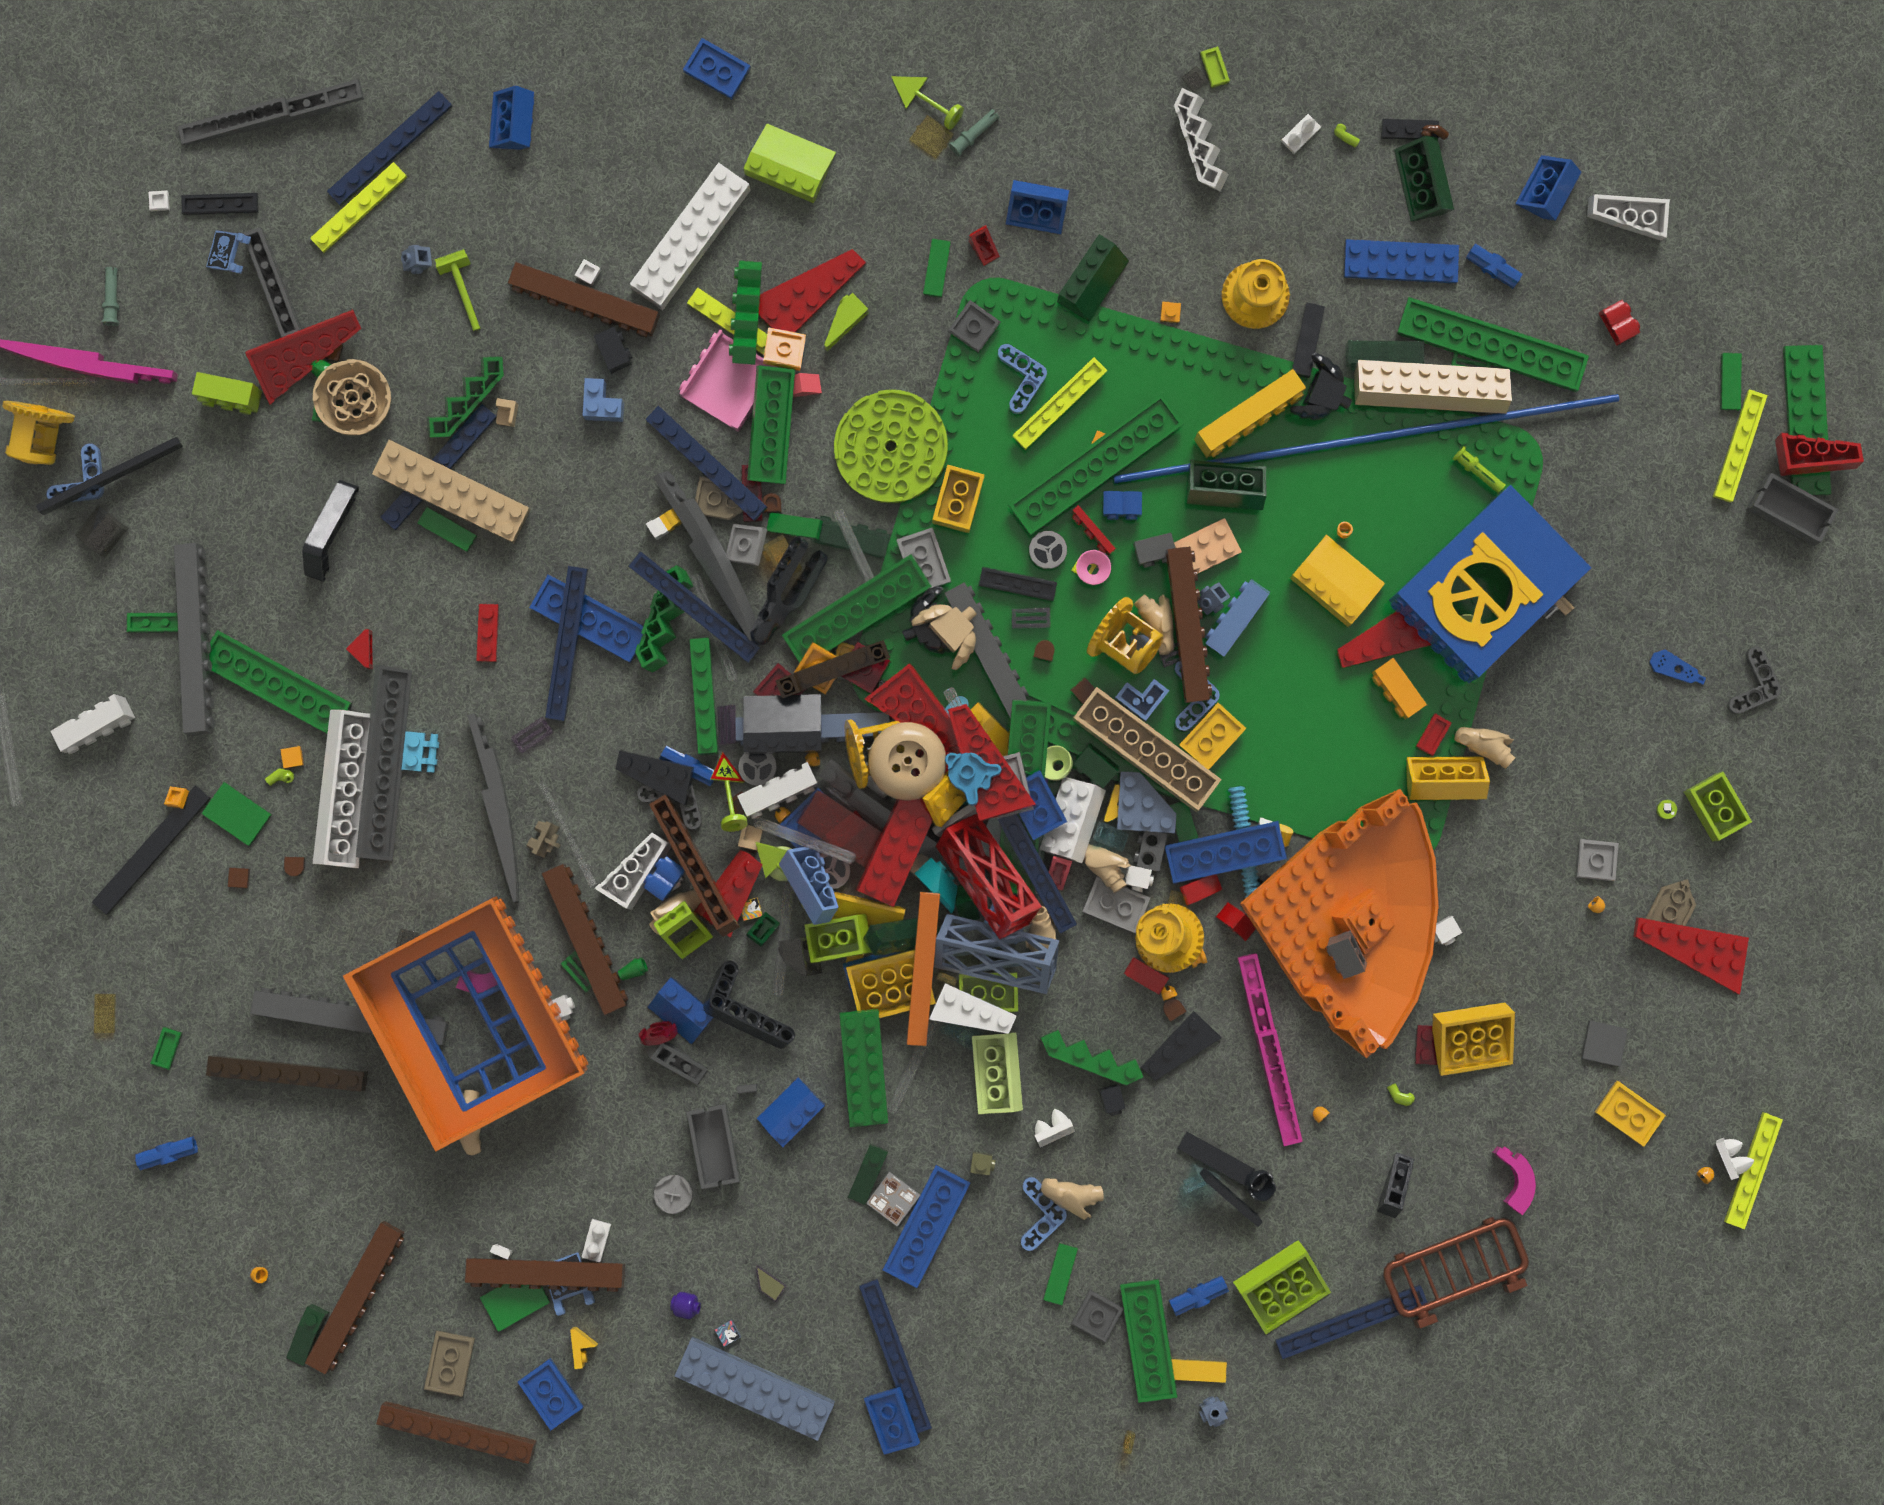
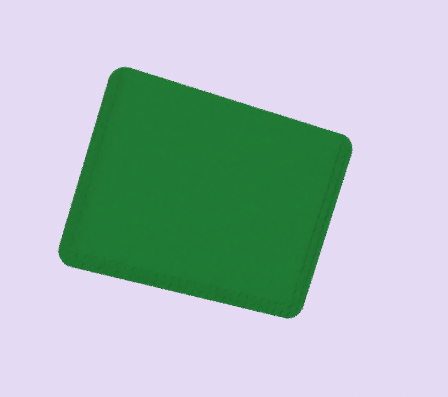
M1004 278L984 279L970 287L961 300L956 318L969 300H971L1001 321V323L979 353L952 334L950 336L930 403L939 414L946 429L948 438L947 460L939 478L927 491L916 498L901 502L881 572L902 560L897 539L933 527L951 583L941 586L944 590L933 603L936 602L937 605L943 604L951 607L945 592L964 582L967 587L971 585L976 594L973 597L975 603L980 602L985 611L982 613L985 620L989 619L994 628L991 630L994 637L998 636L1003 645L999 647L1001 652H1006L1011 660V663L1008 664L1010 669H1015L1020 677V680L1017 681L1020 687L1024 686L1029 692L1078 712L1083 704L1070 690L1084 678L1094 688L1098 687L1112 699L1117 696L1126 683H1129L1143 694L1155 679L1168 689L1169 692L1145 723L1181 750L1183 749L1179 744L1210 710L1219 703L1246 729L1209 769L1222 780L1202 806L1232 815L1233 810H1231L1232 804H1230L1231 798H1229L1230 792H1228V789L1243 786L1245 787L1243 791L1246 793L1244 797L1247 799L1245 803L1248 805L1246 810L1249 811L1247 814L1250 817L1249 820L1259 822L1261 817L1273 822L1279 821V824L1290 827L1294 831L1293 833L1314 838L1318 833L1337 821H1347L1357 812L1356 809L1401 789L1410 804L1417 803L1420 807L1434 850L1440 841L1451 800H1410L1407 789L1406 760L1407 757H1463L1466 746L1455 741V734L1461 727L1471 728L1487 670L1472 682H1465L1458 676V672L1454 667L1451 668L1445 663V658L1440 653L1437 654L1433 651L1431 645L1341 668L1337 649L1396 612L1391 607L1389 599L1499 495L1472 471H1466L1461 463L1453 460L1457 452L1463 446L1466 447L1467 452L1473 457H1478L1481 465L1506 484L1501 492L1511 485L1533 506L1543 469V456L1536 440L1519 427L1496 421L1238 463L1266 466L1267 496L1263 510L1187 504L1189 471L1121 483H1114V479L1111 477L1030 536L1008 504L1091 445L1097 430L1106 434L1161 393L1183 421L1184 425L1116 475L1190 464V460H1215L1479 417V415L1454 410L1355 405L1354 379L1344 377V384L1347 386L1344 396L1352 399L1349 408L1345 409L1339 406L1336 411L1321 420L1303 419L1291 413L1290 407L1305 406L1303 405L1304 399L1315 373L1319 371L1316 368H1312L1310 378L1298 376L1306 387L1300 401L1294 405L1289 403L1282 413L1277 416L1273 414L1269 418L1270 420L1262 426L1256 425L1252 433L1246 437L1241 435L1237 443L1231 447L1226 445L1216 457L1213 458L1211 455L1206 458L1194 440L1197 433L1291 371L1292 361L1099 306L1088 322L1057 303L1059 294ZM1003 344L1012 345L1043 365L1047 370L1046 379L1025 411L1021 414L1012 413L1009 408V402L1025 376L999 360L998 350ZM1007 349L1006 351L1002 350L1003 357L1010 356L1012 358L1011 363H1014V360L1018 355L1015 354V356L1013 357L1009 354V349ZM1095 357L1107 369V373L1025 450L1012 435ZM1025 359L1017 361L1019 368H1026L1028 365ZM1031 364L1030 369L1027 371V373H1030V370H1032L1033 372H1035L1036 378L1038 376L1042 377V370H1033L1032 367L1034 365ZM1029 384L1024 385L1023 392L1031 394L1033 387ZM1021 396L1017 403L1013 402L1014 408H1022V400L1025 399L1027 401L1028 399ZM947 465L984 474L983 485L969 533L932 523ZM1104 491L1142 492L1141 517H1138L1137 520H1126V517H1118V520H1107V517H1103ZM1078 505L1116 548L1110 556L1105 553L1111 563V572L1109 577L1098 585L1086 584L1076 573L1071 571L1083 553L1090 550L1099 551L1097 542L1094 539L1090 540L1084 533L1085 528L1081 524L1078 526L1072 519V510ZM1225 518L1242 552L1197 574L1198 581H1195L1196 589H1199V592L1206 586L1211 588L1219 582L1230 595V598L1223 603L1225 607L1216 614L1213 611L1206 615L1202 610L1203 619H1200V626L1204 627L1205 636L1211 628L1215 630L1219 625L1216 621L1222 613L1226 614L1229 611L1228 604L1233 597L1236 599L1241 594L1239 589L1245 581L1249 583L1253 579L1267 589L1270 594L1225 656H1222L1205 644L1208 639H1202L1203 646L1207 648L1205 665H1208L1210 670V677H1207V680L1217 688L1220 696L1218 701L1189 730L1179 731L1175 727V719L1190 703H1185L1182 680L1176 675L1174 670L1176 663L1179 661L1168 567L1167 563L1162 564V561L1155 562V566L1149 568L1138 567L1133 543L1167 533H1172L1173 541L1176 542ZM1341 522H1348L1353 527L1352 534L1348 538L1343 539L1337 535V527ZM1043 531H1053L1059 534L1067 545V555L1064 561L1053 569L1040 568L1032 562L1029 555V545L1032 539ZM1326 535L1385 583L1349 627L1290 579ZM1476 563L1466 567L1464 570L1504 610L1511 586V581L1498 566L1491 563ZM1089 565V566L1087 567V571L1090 570V568L1092 567V565ZM1098 566L1095 567L1094 571L1092 572V575L1098 573ZM982 567L1057 582L1054 601L980 587L979 581ZM1457 576L1453 582L1451 593L1455 594L1471 590ZM926 591L863 629L859 643L867 646L884 640L890 655L889 660H891V663L876 689L905 666L911 664L944 708L956 697L963 696L968 700L970 710L979 702L1008 732L1010 731V725L1005 724L1009 714L975 650L970 654L967 663L954 670L952 665L959 649L954 653L945 652L937 654L925 649L923 645L919 644L917 638L906 642L902 631L912 627L909 621L912 605ZM1145 594L1149 599H1154L1158 605L1159 597L1163 594L1169 598L1174 650L1170 654L1160 655L1158 650L1151 662L1138 674L1132 673L1104 652L1095 657L1087 654L1088 644L1097 627L1107 613L1121 599L1129 597L1133 601L1131 613L1143 620L1134 605L1140 597ZM1478 597L1452 602V605L1459 616L1463 614L1474 616ZM1484 605L1480 620L1482 624L1497 620L1498 617ZM1126 623L1122 631L1125 632L1126 642L1130 645L1129 637L1134 635L1132 632L1135 628ZM1048 640L1054 645L1055 650L1052 662L1033 657L1036 645L1040 641ZM1392 658L1395 659L1427 704L1407 719L1398 716L1395 711L1396 706L1392 701L1389 702L1385 698L1383 688L1381 686L1378 687L1372 679V672ZM853 684L857 696L865 705L873 710L882 712L878 707L865 700L870 695L869 692ZM1212 691V696H1209V697H1210V699L1215 700V698H1214V694H1215V693H1214L1213 691ZM1208 700L1202 701V702H1204V704L1206 705V707L1209 706L1208 704H1206V702H1207ZM1194 704L1192 712L1197 715L1201 714L1202 706ZM1188 711L1185 712L1186 714H1188V716L1185 719H1179L1181 722L1179 725L1181 727H1188L1187 721L1190 718H1192L1193 721L1195 720V718L1190 716ZM1436 713L1450 721L1451 725L1435 754L1430 756L1415 746L1433 714ZM1069 752L1073 760L1072 768L1075 769L1074 761L1078 755ZM1062 761L1055 762L1056 764L1063 765ZM1116 773L1111 780L1120 782V774Z

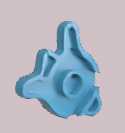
M949 753L945 757L951 783L957 789L964 792L970 806L978 803V789L988 790L991 785V778L1000 775L1002 772L1000 765L986 763L975 753Z

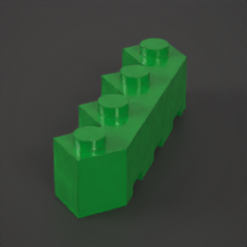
M739 261V266L735 267L734 279H738L737 293H733L732 304L736 305L735 319L731 318V330H734L733 344L729 345V356H733L732 363L755 365L762 262Z
M501 356L480 357L482 376L463 377L464 396L445 397L446 416L427 417L428 436L430 438L450 437L496 383L502 379L504 373L503 358Z
M676 565L666 571L688 590L694 587L687 571ZM658 590L657 593H654L650 605L651 611L648 619L645 620L640 644H637L635 650L642 668L652 673L668 664L661 647L677 638L670 621L684 613L682 609Z
M1058 1029L1040 1037L1048 1056L1124 1085L1143 1078L1136 1059L1117 1066L1110 1049L1091 1056L1084 1039L1066 1047Z

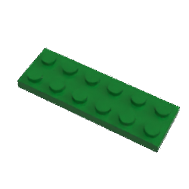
M756 366L748 481L786 484L795 377L794 369Z
M878 1009L839 1013L849 1126L888 1123L879 1011Z
M1159 1279L1120 1284L1138 1403L1177 1398Z

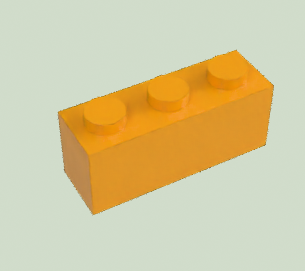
M1394 658L1372 672L1373 681L1378 687L1381 686L1383 688L1385 698L1389 702L1392 701L1396 706L1395 711L1399 717L1407 719L1427 705Z

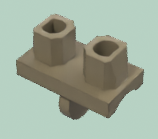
M538 821L535 831L541 834L538 840L531 837L527 843V847L532 850L531 853L545 858L547 852L551 853L554 846L560 848L561 845L556 843L559 837L556 834L559 827L548 821L546 823Z

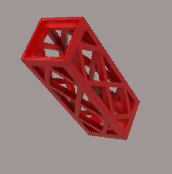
M977 813L945 829L935 847L999 940L1030 925L1042 906L983 821H979ZM981 840L989 844L990 857L985 854ZM959 855L964 860L967 872L960 868ZM985 868L991 875L992 885H990L985 877ZM1009 881L1017 885L1018 898L1013 895ZM987 896L991 898L995 912L988 909Z

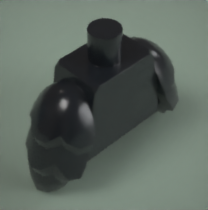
M1314 353L1311 358L1319 371L1315 373L1304 399L1303 405L1305 406L1290 407V412L1303 419L1321 420L1336 411L1339 406L1348 409L1352 399L1344 396L1347 386L1344 384V376L1339 366L1334 364L1328 357Z
M938 586L932 590H927L921 597L915 600L910 611L911 618L909 621L911 626V621L921 611L937 605L936 602H933L942 593L944 588ZM931 622L912 626L902 631L906 642L917 638L919 644L923 645L930 652L937 654L952 652L929 627Z

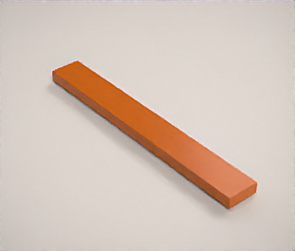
M920 892L907 1045L926 1046L940 893Z

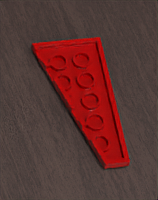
M851 249L760 294L759 316L773 329L796 333L866 262Z
M354 310L245 352L269 405L281 394H284L294 383L312 370L311 363L317 360L316 362H319V359L323 360L361 329Z
M911 664L905 666L865 698L866 701L878 707L879 710L888 714L895 721L900 723H917L932 730L941 740L946 756L949 753L960 754L948 712Z
M964 704L948 709L960 753H975L986 763L998 764L1002 768L1000 775L991 778V785L988 790L979 788L977 791L978 803L975 805L979 821L1036 806L968 705Z
M1636 917L1633 937L1740 995L1749 941L1748 937Z

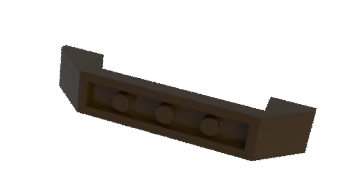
M884 640L775 681L781 697L785 698L823 682L890 659V655Z

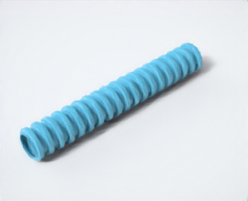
M1243 786L1228 789V792H1230L1229 798H1231L1230 804H1232L1231 810H1233L1232 816H1234L1232 820L1235 822L1233 826L1236 830L1247 828L1251 825L1248 822L1250 817L1247 816L1249 811L1246 810L1248 805L1245 803L1247 799L1244 797L1246 793L1243 791L1245 790ZM1257 866L1242 869L1241 875L1244 877L1242 881L1245 883L1243 887L1246 889L1244 890V893H1246L1245 898L1260 885V882H1258L1259 876H1257L1258 870H1256Z

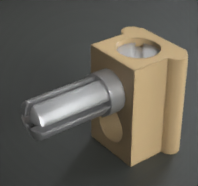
M1562 596L1543 617L1548 619L1558 609L1566 616L1574 607Z

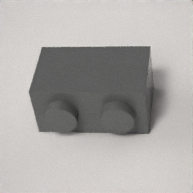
M1172 533L1135 541L1133 548L1138 567L1149 568L1155 566V562L1162 561V564L1167 563L1166 550L1175 548Z
M1351 930L1329 939L1326 947L1330 957H1333L1335 968L1344 979L1365 972L1367 962Z

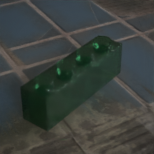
M1348 340L1346 343V367H1351V370H1355L1358 360L1424 364V341Z
M827 516L815 517V519L822 520L823 523L819 540L810 539L811 542L885 559L890 540V534H887L886 530L876 528V531L862 524L852 526L850 522L845 520L835 522L831 521L832 518Z
M918 918L870 925L863 939L874 956L915 949ZM937 925L936 938H937V935H938V933H939V931H940V928L938 927V925Z

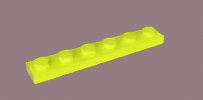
M393 162L310 239L325 253L407 178L406 174Z
M697 288L687 304L734 335V330H731V318L735 319V312ZM758 328L756 351L764 355L767 334Z
M1094 357L1017 430L1012 437L1026 450L1106 374L1107 369Z
M1750 389L1747 391L1713 497L1730 503L1733 502L1768 395Z
M1762 1112L1747 1157L1754 1159V1162L1746 1172L1740 1175L1724 1222L1745 1229L1783 1119Z

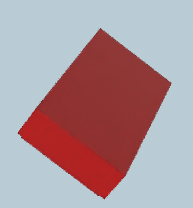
M1434 713L1415 747L1433 756L1449 729L1451 722Z

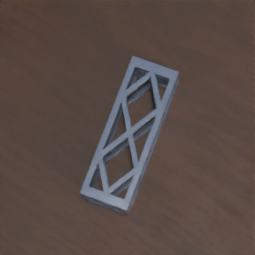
M949 914L946 915L936 938L934 968L1047 994L1057 968L1059 940L1022 931H1016L1010 934L1009 937L999 940L992 933L994 931L988 923ZM977 929L989 939L972 942L961 933ZM1027 941L1038 951L1019 953L1009 944ZM1040 943L1049 945L1048 949ZM1000 947V948H1002L1004 951H1000V950H996V949H992V948ZM972 954L984 964L967 967L955 957ZM988 956L1003 960L993 961ZM945 960H948V961H949L950 963H952L953 965L947 964V963H944V962H945ZM1022 966L1033 975L1016 979L1003 968ZM994 970L1001 976L985 973L983 971ZM1040 982V985L1031 984V983Z

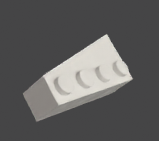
M1594 194L1588 198L1587 217L1661 241L1667 238L1670 199Z
M113 694L108 697L110 701L99 702L94 705L95 710H88L79 714L78 720L70 719L51 730L60 752L72 754L79 750V746L83 744L90 745L97 741V737L101 735L103 737L108 736L114 732L113 729L119 726L123 728L130 725V720L134 719L135 716L126 698Z
M808 762L802 764V768L789 770L783 774V777H775L767 781L765 785L756 786L737 797L746 817L755 819L763 815L762 811L766 809L773 811L779 808V804L784 801L790 803L798 799L797 795L801 793L807 795L814 792L817 781Z
M651 833L595 889L626 909L632 910L645 890L643 888L645 886V883H643L649 873L654 874L657 869L655 867L656 863L661 857L665 858L672 847L671 844L658 835Z
M945 983L929 1019L1009 1034L1016 1015Z

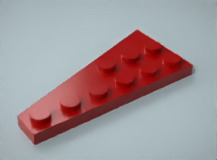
M1394 612L1337 649L1341 668H1346L1427 647L1431 644L1418 635V630L1414 626L1406 623L1404 616L1400 612Z

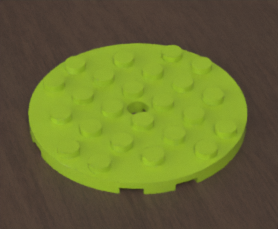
M882 390L859 399L844 414L836 430L834 454L841 475L858 494L876 502L900 503L923 494L939 478L947 460L948 438L939 414L924 399L902 390ZM887 443H896L897 447L895 450L889 452L886 449Z

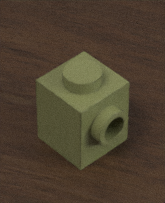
M973 1152L970 1173L990 1176V1171H994L995 1160L992 1159V1154Z

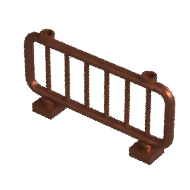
M1494 1217L1483 1220L1484 1225L1408 1255H1405V1252L1394 1255L1395 1260L1385 1266L1383 1276L1398 1313L1407 1318L1418 1316L1413 1321L1415 1327L1421 1329L1438 1322L1435 1314L1428 1313L1432 1309L1507 1280V1283L1502 1286L1507 1293L1528 1286L1525 1278L1517 1277L1526 1271L1529 1260L1516 1226L1512 1221L1505 1218L1494 1220ZM1501 1226H1506L1509 1229L1521 1259L1520 1266L1511 1270L1494 1230ZM1491 1231L1507 1270L1494 1277L1491 1274L1477 1239L1478 1235ZM1470 1238L1474 1239L1489 1279L1476 1284L1459 1245L1460 1242ZM1453 1245L1457 1248L1471 1286L1459 1291L1455 1287L1441 1250ZM1438 1252L1453 1293L1441 1298L1437 1294L1423 1257ZM1417 1259L1421 1261L1436 1299L1423 1305L1420 1303L1405 1265ZM1400 1266L1403 1268L1418 1306L1411 1310L1403 1307L1391 1277V1271Z

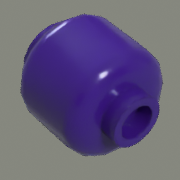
M679 1292L673 1296L670 1309L673 1311L674 1316L690 1320L695 1314H699L701 1303L698 1302V1297L695 1294Z

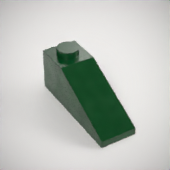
M870 1143L848 1198L866 1205L888 1153L887 1150Z
M314 1304L307 1306L298 1324L286 1356L287 1359L302 1366L305 1365L327 1319L328 1311Z

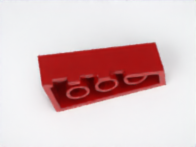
M1782 432L1775 439L1781 476L1857 469L1864 462L1861 443L1839 440L1829 441L1825 440V438L1815 439L1804 435L1793 436Z
M742 850L737 853L716 882L737 922L763 865L752 855ZM701 902L694 912L715 928ZM733 932L729 933L726 936L731 938Z

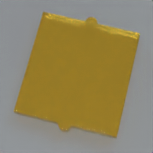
M927 115L922 123L916 126L917 129L909 140L936 159L943 148L947 147L946 144L954 134Z

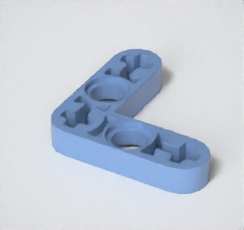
M1003 344L998 350L999 360L1025 376L1009 402L1010 411L1014 414H1021L1025 411L1046 379L1047 370L1043 365L1012 345ZM1007 349H1009V354L1013 357L1015 356V354L1018 355L1015 358L1014 363H1011L1012 358L1010 356L1003 357L1002 350L1006 351ZM1025 359L1028 365L1026 368H1019L1017 361ZM1031 364L1034 365L1032 367L1033 370H1042V377L1038 376L1036 378L1035 372H1033L1032 370H1030V373H1027V371L1030 369ZM1024 385H1031L1033 392L1025 394L1023 392ZM1021 396L1028 399L1027 401L1025 399L1022 400V408H1014L1013 402L1017 403Z
M93 444L84 445L81 449L83 480L85 482L93 478L88 474L89 468H97L98 471L95 476L102 473L100 449ZM89 448L95 451L92 454V460L97 461L96 463L91 462L90 456L86 454V452L90 451ZM83 482L51 486L47 490V498H52L55 490L62 493L65 491V488L68 490ZM104 486L99 488L95 495L91 492L72 502L98 499L104 493Z
M1178 661L1174 670L1176 675L1182 680L1181 673L1179 672L1180 662ZM1209 681L1208 684H1211L1212 691L1215 693V700H1208L1206 702L1209 705L1208 707L1202 701L1191 702L1175 719V727L1179 731L1189 730L1218 701L1219 691ZM1194 704L1202 706L1201 714L1197 715L1192 712ZM1188 711L1195 720L1193 721L1190 718L1187 721L1188 727H1181L1179 719H1185L1188 716L1185 712Z
M1028 1177L1024 1180L1023 1190L1045 1215L1021 1237V1245L1028 1251L1036 1249L1067 1217L1065 1209L1056 1205L1054 1206L1056 1211L1062 1210L1063 1212L1061 1214L1062 1219H1054V1213L1051 1210L1049 1213L1046 1211L1054 1202L1050 1200L1048 1205L1043 1206L1039 1203V1198L1043 1195L1042 1192L1034 1198L1033 1195L1036 1193L1032 1189L1029 1191L1026 1189L1028 1181L1031 1183L1035 1181V1188L1038 1191L1040 1190L1042 1184L1034 1177ZM1043 1222L1049 1225V1231L1044 1234L1038 1231L1039 1224ZM1035 1229L1037 1235H1039L1042 1238L1038 1240V1238L1036 1237L1033 1240V1246H1026L1025 1238L1033 1237L1034 1233H1032V1231Z

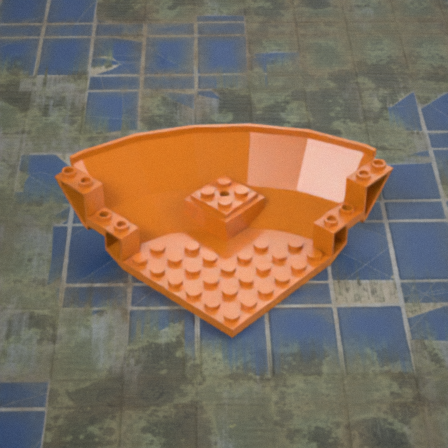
M1401 789L1356 809L1357 812L1347 821H1337L1318 833L1240 903L1299 996L1313 1011L1322 1012L1330 1025L1329 1028L1365 1058L1374 1053L1379 1046L1382 1049H1386L1393 1043L1419 999L1434 948L1439 908L1436 858L1420 807L1417 803L1410 804ZM1372 918V925L1370 926L1369 920ZM1351 930L1367 962L1365 972L1344 979L1341 973L1337 972L1333 957L1329 956L1326 947L1331 937Z

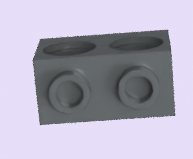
M1139 832L1137 844H1140L1139 852L1135 851L1133 863H1136L1135 867L1149 869L1154 872L1160 871L1167 834L1161 832ZM1148 836L1156 838L1155 846L1147 844L1146 839ZM1145 854L1152 857L1150 865H1145L1142 861Z

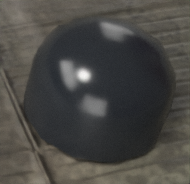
M1266 1170L1254 1171L1247 1178V1192L1253 1199L1259 1202L1269 1200L1276 1191V1185L1273 1182L1274 1177Z

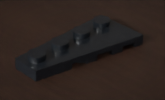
M619 750L616 770L687 805L694 767Z
M1193 1011L1141 1068L1156 1081L1222 1037Z

